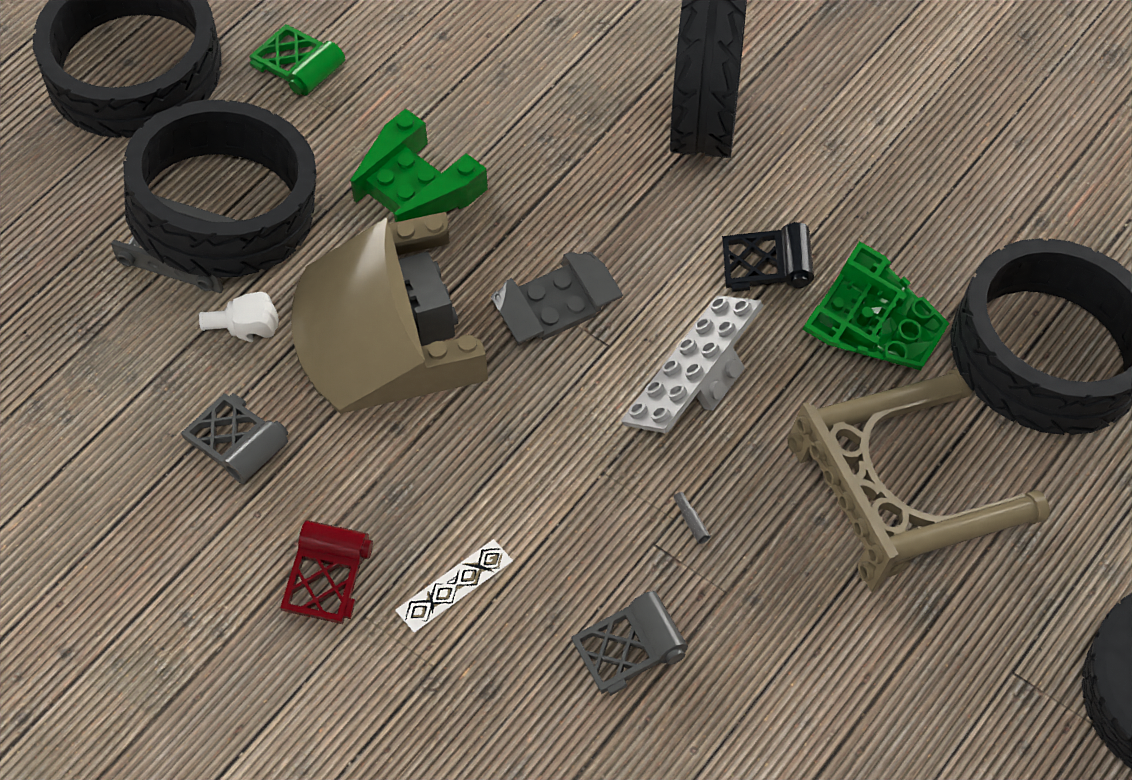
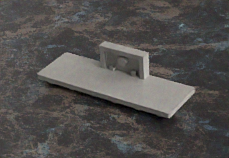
M717 296L712 300L706 311L695 322L689 333L679 343L672 355L662 365V368L621 419L623 425L668 433L695 396L705 410L713 411L745 369L733 346L762 309L763 304L761 300Z

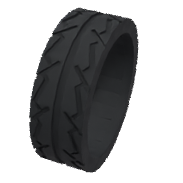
M49 0L39 13L34 27L36 33H33V51L53 106L64 119L76 127L99 136L115 138L124 136L132 138L139 128H143L145 126L143 124L157 113L174 106L180 107L184 103L208 100L218 85L221 74L219 67L222 66L221 48L212 11L207 0ZM138 15L159 16L176 21L195 35L189 51L178 64L166 73L140 84L123 87L95 86L79 81L63 70L64 62L70 50L84 35L108 21L122 17Z
M682 0L672 99L671 153L697 155V152L705 153V156L731 158L747 0Z
M199 100L184 103L180 107L174 106L157 113L143 124L145 126L139 128L129 140L124 154L127 158L126 161H123L125 220L132 235L141 247L160 262H165L169 267L188 274L206 277L213 275L216 278L241 277L258 273L261 269L267 270L286 260L297 250L295 249L297 246L302 245L309 234L313 220L311 213H314L315 156L304 136L290 122L279 115H273L269 110L244 102ZM203 155H230L257 162L275 172L287 184L291 193L280 205L257 217L235 222H211L194 219L174 211L163 204L150 191L148 186L160 172L177 162Z
M1042 238L1020 240L1005 245V249H997L986 257L975 271L976 277H972L965 295L954 316L950 331L953 358L960 375L972 391L975 390L976 396L993 411L1012 422L1017 421L1021 426L1051 434L1065 435L1064 433H1069L1070 435L1093 433L1110 426L1108 423H1115L1128 413L1132 407V273L1119 262L1099 251L1094 252L1090 247L1071 241L1050 238L1048 240H1043ZM1039 292L1061 297L1079 305L1094 315L1115 339L1123 358L1124 373L1106 380L1082 382L1050 376L1031 367L1014 355L1001 341L991 324L987 304L993 299L1006 294Z

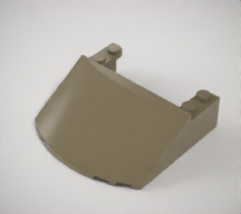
M446 212L389 224L386 217L307 265L303 271L292 303L291 328L294 347L303 372L314 385L316 392L332 404V408L340 414L488 380L486 353L483 343L478 338L466 334L458 339L444 342L435 341L430 345L421 346L397 255L449 244V223Z

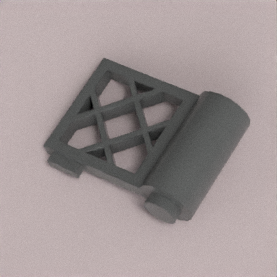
M224 393L181 432V435L190 444L224 467L237 482L244 484L288 443V431L280 422L275 421L273 423L270 420L265 422L245 408L247 405L246 401L236 394L232 393L228 396ZM226 405L233 409V416L217 418V413ZM251 422L254 424L249 431L238 433L239 423ZM232 425V434L216 435L217 426ZM211 427V436L201 438L194 436L201 428ZM232 442L231 448L223 455L216 451V444Z
M656 591L641 594L628 607L571 637L601 694L608 691L610 696L628 687L625 681L659 663H668L669 665L678 663L685 657V651L688 649L687 643ZM627 618L631 625L628 638L612 635L614 625ZM635 634H636L637 638L639 639V641L633 640ZM593 636L604 639L599 654L586 651L581 642ZM609 641L625 644L621 660L605 656ZM631 646L644 649L649 657L638 664L626 661ZM591 659L597 660L595 666L593 665ZM602 662L618 665L616 676L603 682L598 674Z

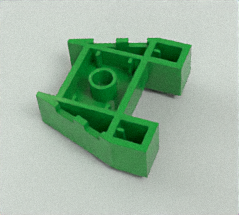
M405 108L385 124L353 174L350 182L353 199L356 203L369 194L394 213L395 222L448 212L457 207L460 210L469 206L488 190L487 169L465 153L444 172L438 171L417 155L420 150L428 145L426 123Z

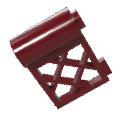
M306 520L300 531L298 551L280 606L281 611L343 624L345 618L351 619L356 600L352 599L351 596L359 568L364 559L370 558L373 549V540H369V534ZM304 559L316 561L322 569L306 579L300 571ZM322 563L330 564V565H328L327 567H324V565H323ZM338 567L349 568L348 579L335 585L328 573ZM326 576L332 588L315 597L309 584ZM298 577H300L302 581L297 584ZM306 587L312 600L302 606L290 604L293 594ZM344 589L343 596L339 592ZM337 594L341 601L338 613L325 612L320 602ZM316 605L319 610L312 609V607Z

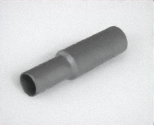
M683 492L675 494L673 498L698 544L707 542L711 536L697 512L691 507Z

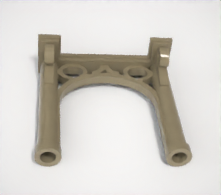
M958 368L948 371L946 375L816 409L815 405L810 406L808 402L803 403L788 435V446L796 454L800 463L806 462L810 456L817 460L823 471L826 483L832 487L838 498L841 510L846 512L852 523L855 535L861 539L866 549L857 567L861 579L866 581L871 592L876 591L886 577H892L901 573L910 565L909 560L922 554L1024 523H1039L1047 520L1049 517V503L1045 495L1039 490L960 513L941 516L927 514L906 505L895 497L879 479L869 455L871 431L886 419L971 396L973 391L960 375ZM867 421L862 432L853 427L856 424ZM838 436H845L858 445L857 451L848 452L842 449L837 441ZM857 462L855 466L856 475L853 474L848 464ZM866 495H868L873 501L875 500L872 506L868 501ZM884 509L899 517V526L892 527L885 524L878 511ZM909 522L921 526L920 528L906 531Z

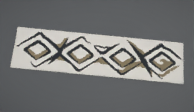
M493 539L395 611L415 633L513 560Z

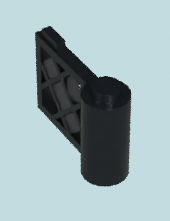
M789 223L783 226L781 230L722 236L726 289L732 288V292L750 290V286L785 282L794 288H804L814 280L810 230L804 223ZM775 240L776 245L768 253L758 247L763 241ZM742 244L747 248L737 256L729 250V245ZM752 252L762 257L755 266L745 261ZM769 262L778 268V273L764 274L760 270ZM739 265L749 271L744 277L731 278V273Z

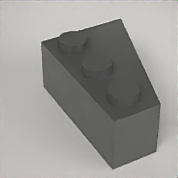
M428 251L398 259L421 346L455 337L454 325L458 324V317L455 308L452 307L447 286L441 281L438 262L432 261Z

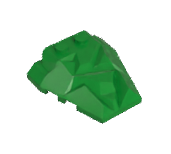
M859 241L839 276L820 305H817L802 330L827 345L921 371L950 323L924 296L920 298L916 296L909 288L911 283L905 276L900 279L890 268L891 262L886 256Z

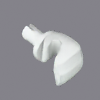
M263 292L249 293L235 298L233 301L228 302L224 311L199 313V324L202 331L227 328L231 336H237L249 342H253V334L264 338L273 337L279 322L276 308L270 296Z

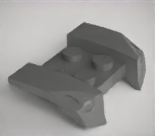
M583 252L582 254L566 253L563 255L562 262L560 263L561 268L519 287L511 277L503 284L500 290L492 294L491 298L518 345L536 336L544 341L594 318L596 312L601 311L602 306L622 298L623 294L605 264L592 252Z

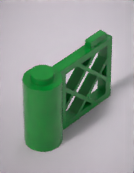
M285 24L249 56L251 67L260 72L267 70L288 81L289 87L294 93L304 96L309 95L345 62V55L337 44L332 41L323 43L288 24ZM287 35L295 38V41L280 43ZM313 47L310 52H299V48ZM295 49V54L281 56V51ZM276 52L275 58H262L266 54ZM295 63L288 71L281 68L282 64Z

